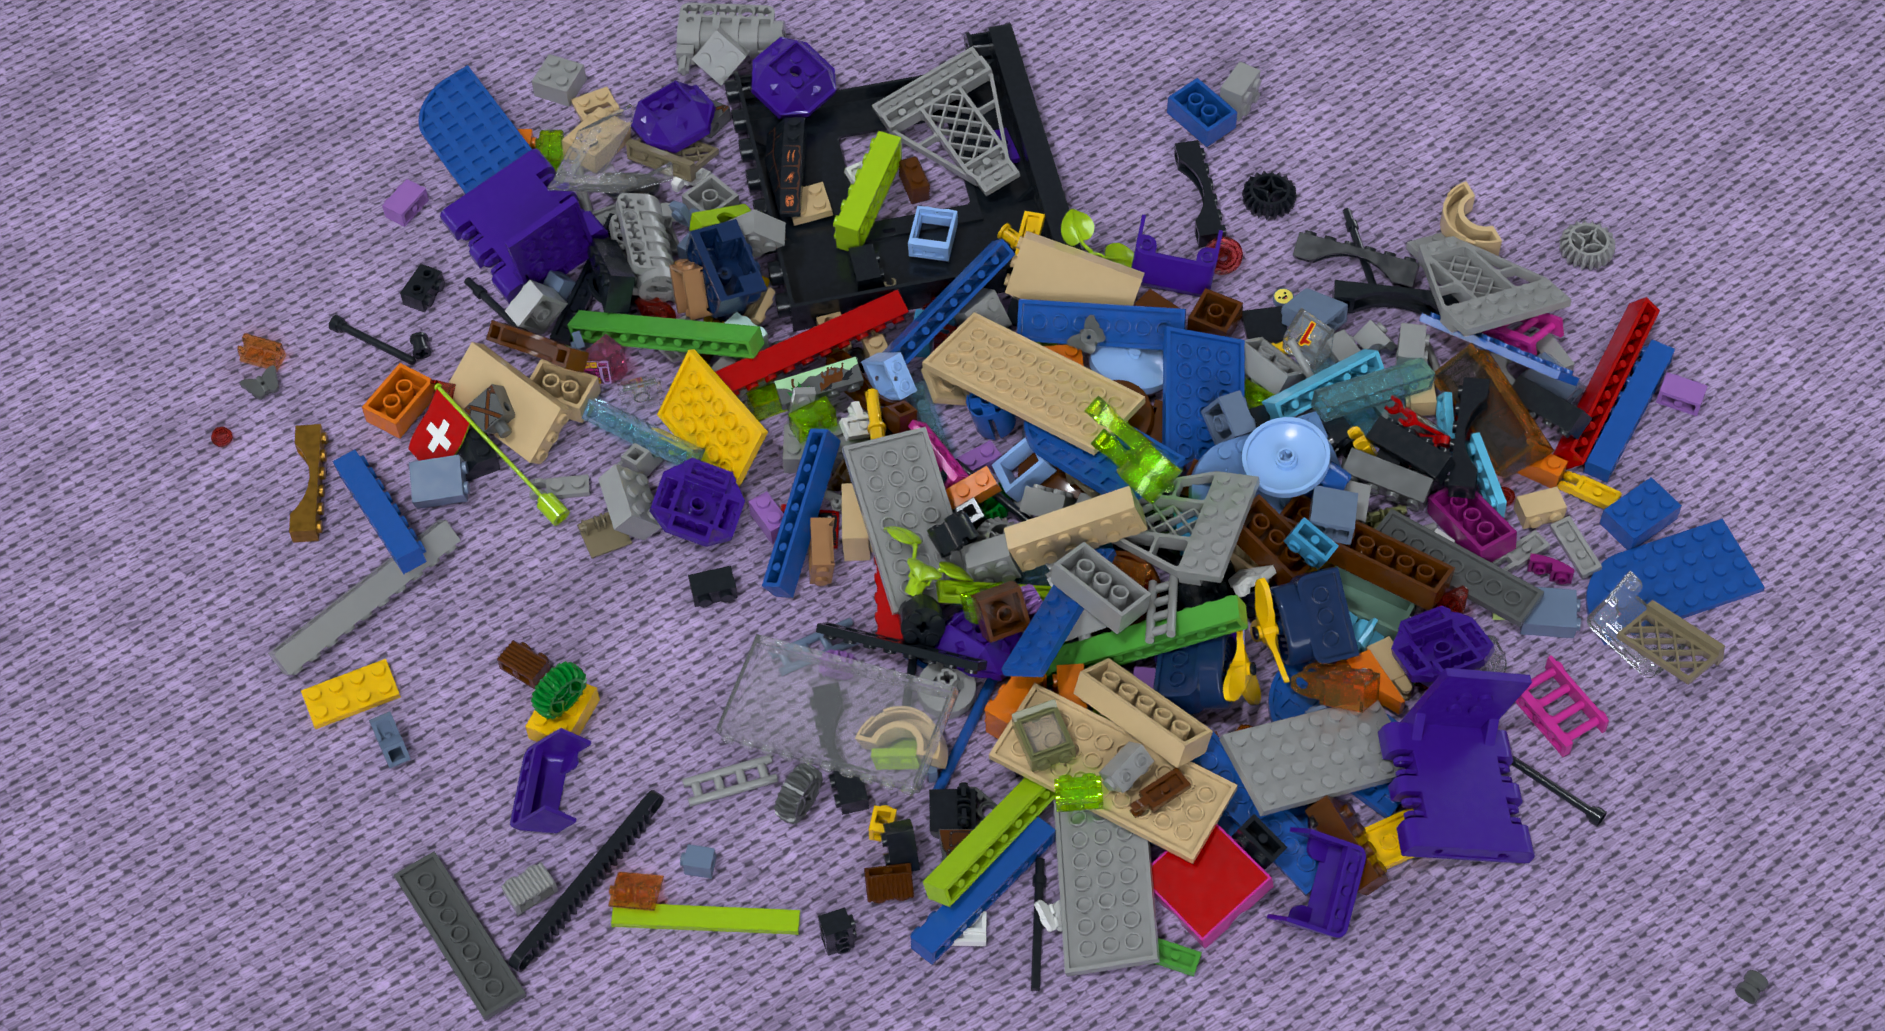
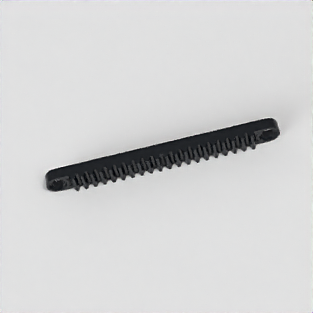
M651 790L645 795L513 952L509 959L510 967L518 972H522L534 957L542 956L540 950H547V942L553 943L552 936H558V929L565 928L564 921H571L570 914L576 915V907L582 908V900L588 901V893L594 894L593 887H599V880L606 879L605 872H612L611 865L617 866V859L624 858L622 852H629L628 845H635L634 838L640 839V831L645 832V825L652 824L651 818L661 807L664 800L663 795L655 790Z

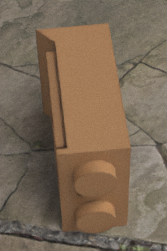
M679 259L675 261L676 264L669 265L677 313L685 312L686 316L690 317V320L711 316L712 314L707 311L708 302L702 271H700L703 267L695 264V262L688 261V259Z
M810 518L811 541L808 547L810 584L825 586L828 583H832L835 566L833 548L835 518Z

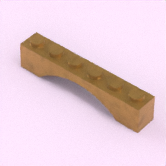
M321 424L295 426L294 443L298 454L309 467V482L304 497L290 513L289 533L293 543L319 541V533H323V522L320 520V515H324V504L321 502V497H325L324 484L322 485V480L326 479V469L323 467V462H327V452L324 449V445L328 444L327 432L323 431Z

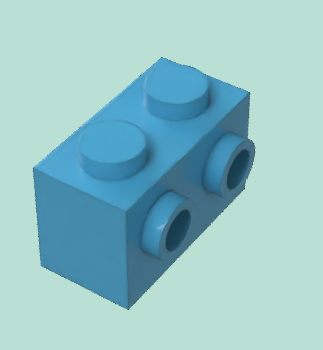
M1305 517L1284 540L1291 551L1301 555L1308 565L1316 569L1325 564L1339 546Z

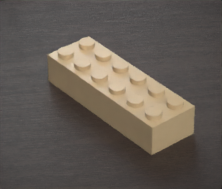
M1130 486L1004 528L1008 550L1022 572L1033 570L1046 563H1054L1083 542L1096 549L1107 543L1117 542L1122 538L1138 535L1148 530L1143 508Z
M1110 658L1080 671L1073 694L1096 709L1101 715L1110 719L1118 727L1131 734L1136 740L1145 744L1153 752L1166 759L1171 765L1178 768L1206 753L1213 733L1210 728Z

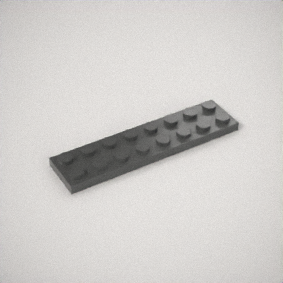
M1393 509L1388 512L1376 528V530L1455 567L1449 589L1518 627L1523 625L1544 596V591Z
M435 851L394 874L395 880L484 1021L526 997L525 991Z

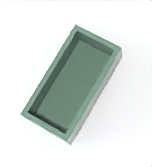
M1338 567L1348 610L1358 617L1357 621L1359 619L1369 621L1376 618L1378 621L1373 631L1379 632L1384 638L1390 636L1394 642L1400 622L1410 616L1413 617L1417 605Z

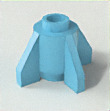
M1349 611L1359 652L1366 651L1367 646L1384 639V636L1379 632L1373 631L1378 621L1376 618L1369 621L1365 619L1357 621L1358 617Z

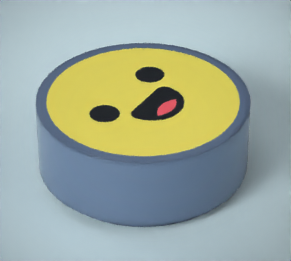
M1280 288L1273 294V303L1276 307H1283L1285 303L1294 298V294L1289 289Z

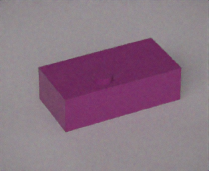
M1444 488L1428 497V514L1461 547L1489 562H1493L1516 549L1517 531L1477 491L1475 499L1448 497V488Z

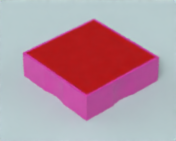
M1216 824L1193 864L1167 850L1152 863L1154 898L1178 918L1181 925L1204 949L1223 934L1241 913L1250 909L1274 887L1272 877L1218 824Z

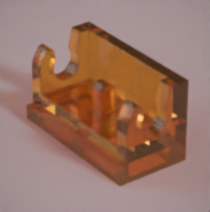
M244 333L242 336L243 347L238 345L237 348L240 362L265 369L274 365L278 371L286 357L282 343Z

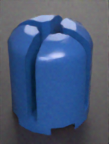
M970 393L969 397L967 394L966 404L977 432L984 438L996 440L995 429L992 424L994 420L1000 438L1008 436L1015 427V415L973 393Z

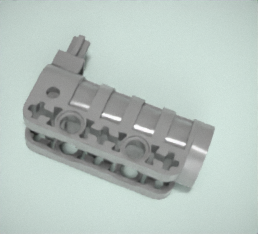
M685 3L680 8L677 27L676 58L677 64H679L677 72L681 73L682 76L689 74L690 65H695V62L691 59L719 27L749 52L747 56L754 59L779 37L786 38L785 21L775 20V10L768 5ZM706 11L714 12L712 15L704 14ZM745 12L752 13L749 17H745L742 14Z
M621 193L617 197L615 204L617 214L611 217L609 230L611 239L617 240L625 258L627 256L626 260L635 275L632 295H639L642 300L648 303L669 301L674 298L669 265L674 264V260L671 255L666 228H671L672 222L676 221L671 215L672 211L668 206L670 203H660L655 196L650 194ZM617 237H622L623 241H620Z

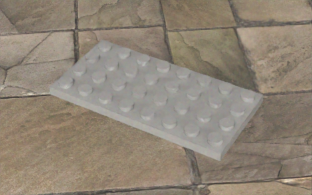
M926 427L843 446L842 453L892 615L898 614V610L905 600L907 602L912 599V596L905 592V588L910 579L908 577L910 567L907 560L912 558L913 547L911 544H905L893 538L887 530H883L884 527H902L918 535L922 543L917 544L916 559L924 564L938 569L941 561L951 562L963 568L971 576L967 569L964 549L951 551L952 555L942 559L928 536L927 530L930 527L945 522L944 519L953 514ZM941 573V574H942V577H941V579H938V580L964 581V580H958V579L951 578V577L947 576L945 573ZM933 580L930 586L925 587L923 594L933 597L938 602L937 580Z
M1376 696L1222 734L1219 739L1260 816L1317 802L1326 795L1336 797L1389 783L1396 778V771L1405 769L1395 767L1393 760H1383L1377 732L1383 725L1391 721Z
M1066 798L1054 800L1065 974L1069 977L1159 963L1150 842Z

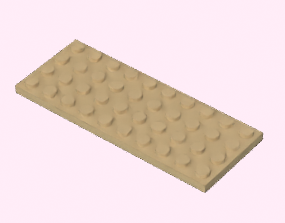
M975 312L922 362L923 368L1092 455H1095L1145 404V396Z
M1034 683L1016 712L1055 699L1062 719L1075 745L1076 757H1073L1066 763L1059 762L1051 765L1044 771L1037 770L1032 772L1012 726L1011 719L989 753V759L1193 864L1237 791L1238 785L1190 761L1178 767V769L1190 782L1191 788L1155 812L1147 808L1142 815L1134 818L1130 813V809H1132L1130 804L1140 799L1139 791L1176 767L1159 754L1153 752L1145 744L1136 740L1124 729L1118 727L1114 722ZM1052 714L1041 717L1037 723L1030 721L1022 724L1034 753L1064 743ZM1129 741L1142 744L1154 760L1148 767V771L1139 776L1128 791L1124 793L1109 791L1103 785V779L1099 772Z

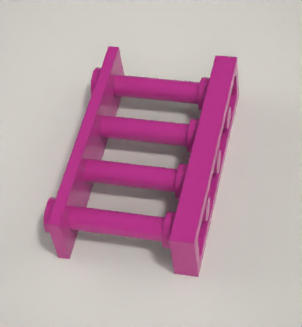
M1546 313L1521 320L1520 322H1523V324L1514 331L1506 328L1510 325L1507 324L1482 332L1487 336L1537 356L1536 343L1546 335L1551 333L1559 337L1564 336L1563 318ZM1531 327L1540 329L1531 337L1524 335Z
M916 420L911 421L908 425L911 430L922 427L927 429L939 471L941 473L944 470L947 474V480L944 482L945 490L969 476L927 423Z
M1551 655L1547 658L1546 670L1531 679L1532 684L1515 703L1558 753L1565 757L1570 754L1574 739L1595 726L1601 733L1606 732L1609 720L1607 715L1596 707L1568 675L1561 662L1556 661ZM1551 677L1560 685L1559 688L1539 700L1535 699L1529 692ZM1566 693L1575 702L1554 716L1549 715L1543 708ZM1580 710L1589 718L1588 721L1568 733L1563 732L1558 726L1560 722Z

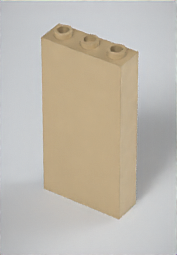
M1027 231L1024 237L1020 236L1016 248L1020 250L1018 256L1014 255L1010 267H1013L1011 274L1007 273L1004 285L1007 286L1006 294L1020 299L1133 306L1144 272Z
M471 342L444 391L465 412L464 408L491 384L504 386L515 412V418L508 423L512 433L505 438H500L498 433L493 435L529 463L541 464L548 457L550 448L557 441L559 433L568 422L572 410L487 346Z

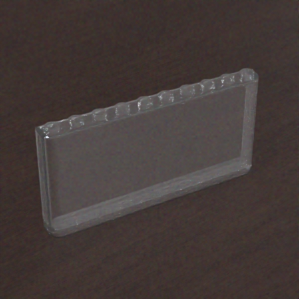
M756 634L715 731L722 737L721 740L731 745L736 742L748 750L757 748L769 756H772L773 753L778 754L787 761L799 760L801 764L820 766V769L832 773L833 770L838 771L844 777H859L865 783H880L886 789L893 790V788L901 789V792L913 796L914 793H920L959 691L955 686Z

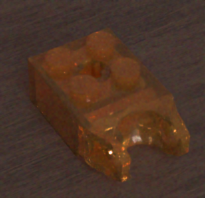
M1310 663L1303 667V672H1299L1291 677V688L1298 694L1320 700V705L1363 713L1379 699L1380 673L1373 672L1369 668H1351L1348 664ZM1313 668L1316 671L1308 672V669ZM1298 677L1303 678L1308 683L1307 688L1302 689L1298 687L1296 683Z

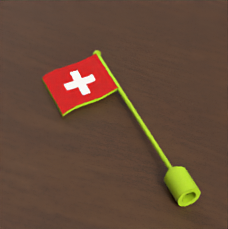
M437 383L434 386L436 392L429 409L410 441L408 448L419 461L456 455L471 425L539 497L536 507L554 526L564 521L570 513L566 506L552 492L541 494L441 388L442 385Z

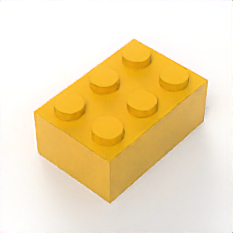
M586 683V688L582 691L583 695L560 717L546 719L534 710L525 726L528 738L538 742L559 728L580 735L600 701L597 687Z

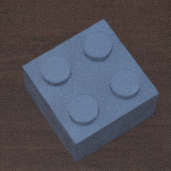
M1240 390L1218 397L1201 411L1215 445L1251 433L1256 429L1255 420L1251 416L1247 407V401Z

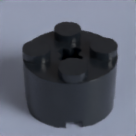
M964 510L947 516L944 519L945 522L940 525L936 524L927 530L929 538L942 559L952 555L951 551H959L963 549V546L971 544L977 537H980Z
M919 594L912 596V599L907 602L905 600L898 610V620L904 641L909 644L914 643L930 647L937 645L945 632V620L942 608L936 599L929 595Z

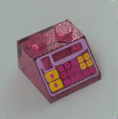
M605 334L586 350L589 353L584 372L597 376L599 384H613L618 379L620 380L625 377L628 368L624 347L609 335Z

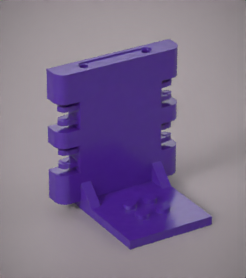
M539 149L530 150L447 206L440 214L442 223L457 241L461 238L465 241L470 240L468 243L470 247L469 254L479 268L483 266L490 268L497 264L490 272L493 276L492 283L508 304L515 299L529 280L543 284L549 271H559L564 274L572 271L588 259L587 251L588 246L592 244V238L606 239L609 236L607 230L591 211H585L580 208L578 196L568 184L555 182L551 185L556 179V171Z
M1445 668L1400 722L1387 723L1377 732L1383 760H1393L1395 767L1405 768L1396 771V778L1388 785L1391 801L1401 802L1403 808L1414 809V811L1405 812V820L1396 827L1402 856L1523 864L1530 863L1534 859L1535 854L1529 827L1522 824L1520 818L1510 817V815L1519 813L1518 807L1523 803L1519 785L1513 783L1511 777L1501 776L1510 772L1509 766L1513 763V756L1507 732L1498 729L1499 719L1532 684L1530 675Z

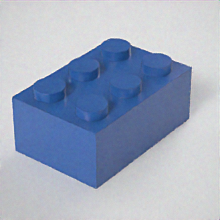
M1198 78L1168 97L1167 113L1206 147L1236 128L1237 111Z
M1650 477L1605 508L1599 524L1624 548L1629 550L1640 546L1677 520L1682 505Z

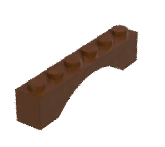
M491 320L486 337L488 341L539 357L556 366L584 373L589 353L495 320Z
M842 350L826 356V366L853 357ZM861 371L863 386L855 392L844 391V393L854 401H859L861 407L867 411L865 392L868 389L874 388ZM879 393L881 416L886 427L894 434L911 430L908 425L912 420L917 421V410L905 400L892 401Z

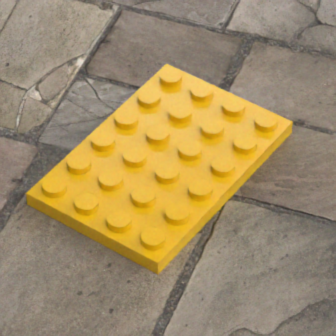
M695 349L688 350L657 416L695 459L733 472L736 483L740 488L768 431Z

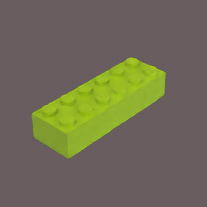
M878 131L876 138H872L869 153H865L862 168H858L855 182L849 187L847 200H843L840 215H836L833 222V227H835L834 239H836L837 248L849 251V248L864 245L898 172L899 161L902 160V141L899 136Z

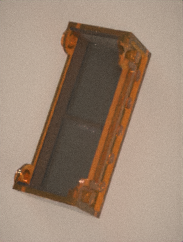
M1470 343L1432 373L1435 378V386L1441 392L1443 390L1445 392H1452V399L1455 405L1460 403L1461 398H1458V387L1463 385L1464 377L1490 379L1488 408L1474 421L1471 429L1473 433L1480 432L1496 475L1507 478L1554 452L1545 435L1488 350Z

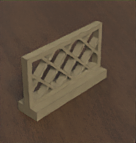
M630 138L626 142L627 159L688 182H693L696 179V172L719 154V149L696 141L689 145L692 148H685L677 153H672L644 144L640 138L637 140ZM694 153L697 154V155H692V156H686L687 154H694Z
M1654 600L1647 604V608L1642 614L1619 631L1616 637L1688 685L1713 664L1718 666L1723 662L1725 645ZM1646 620L1654 626H1641V623ZM1629 633H1639L1640 638H1630L1626 635ZM1643 633H1655L1656 638H1643ZM1659 633H1667L1672 638H1659ZM1657 644V650H1648L1644 645ZM1660 644H1673L1674 650H1661ZM1677 644H1684L1690 649L1678 650ZM1662 656H1675L1676 662H1667L1662 659ZM1679 656H1691L1692 661L1679 662ZM1695 656H1703L1707 661H1696ZM1680 668H1693V672L1687 675Z

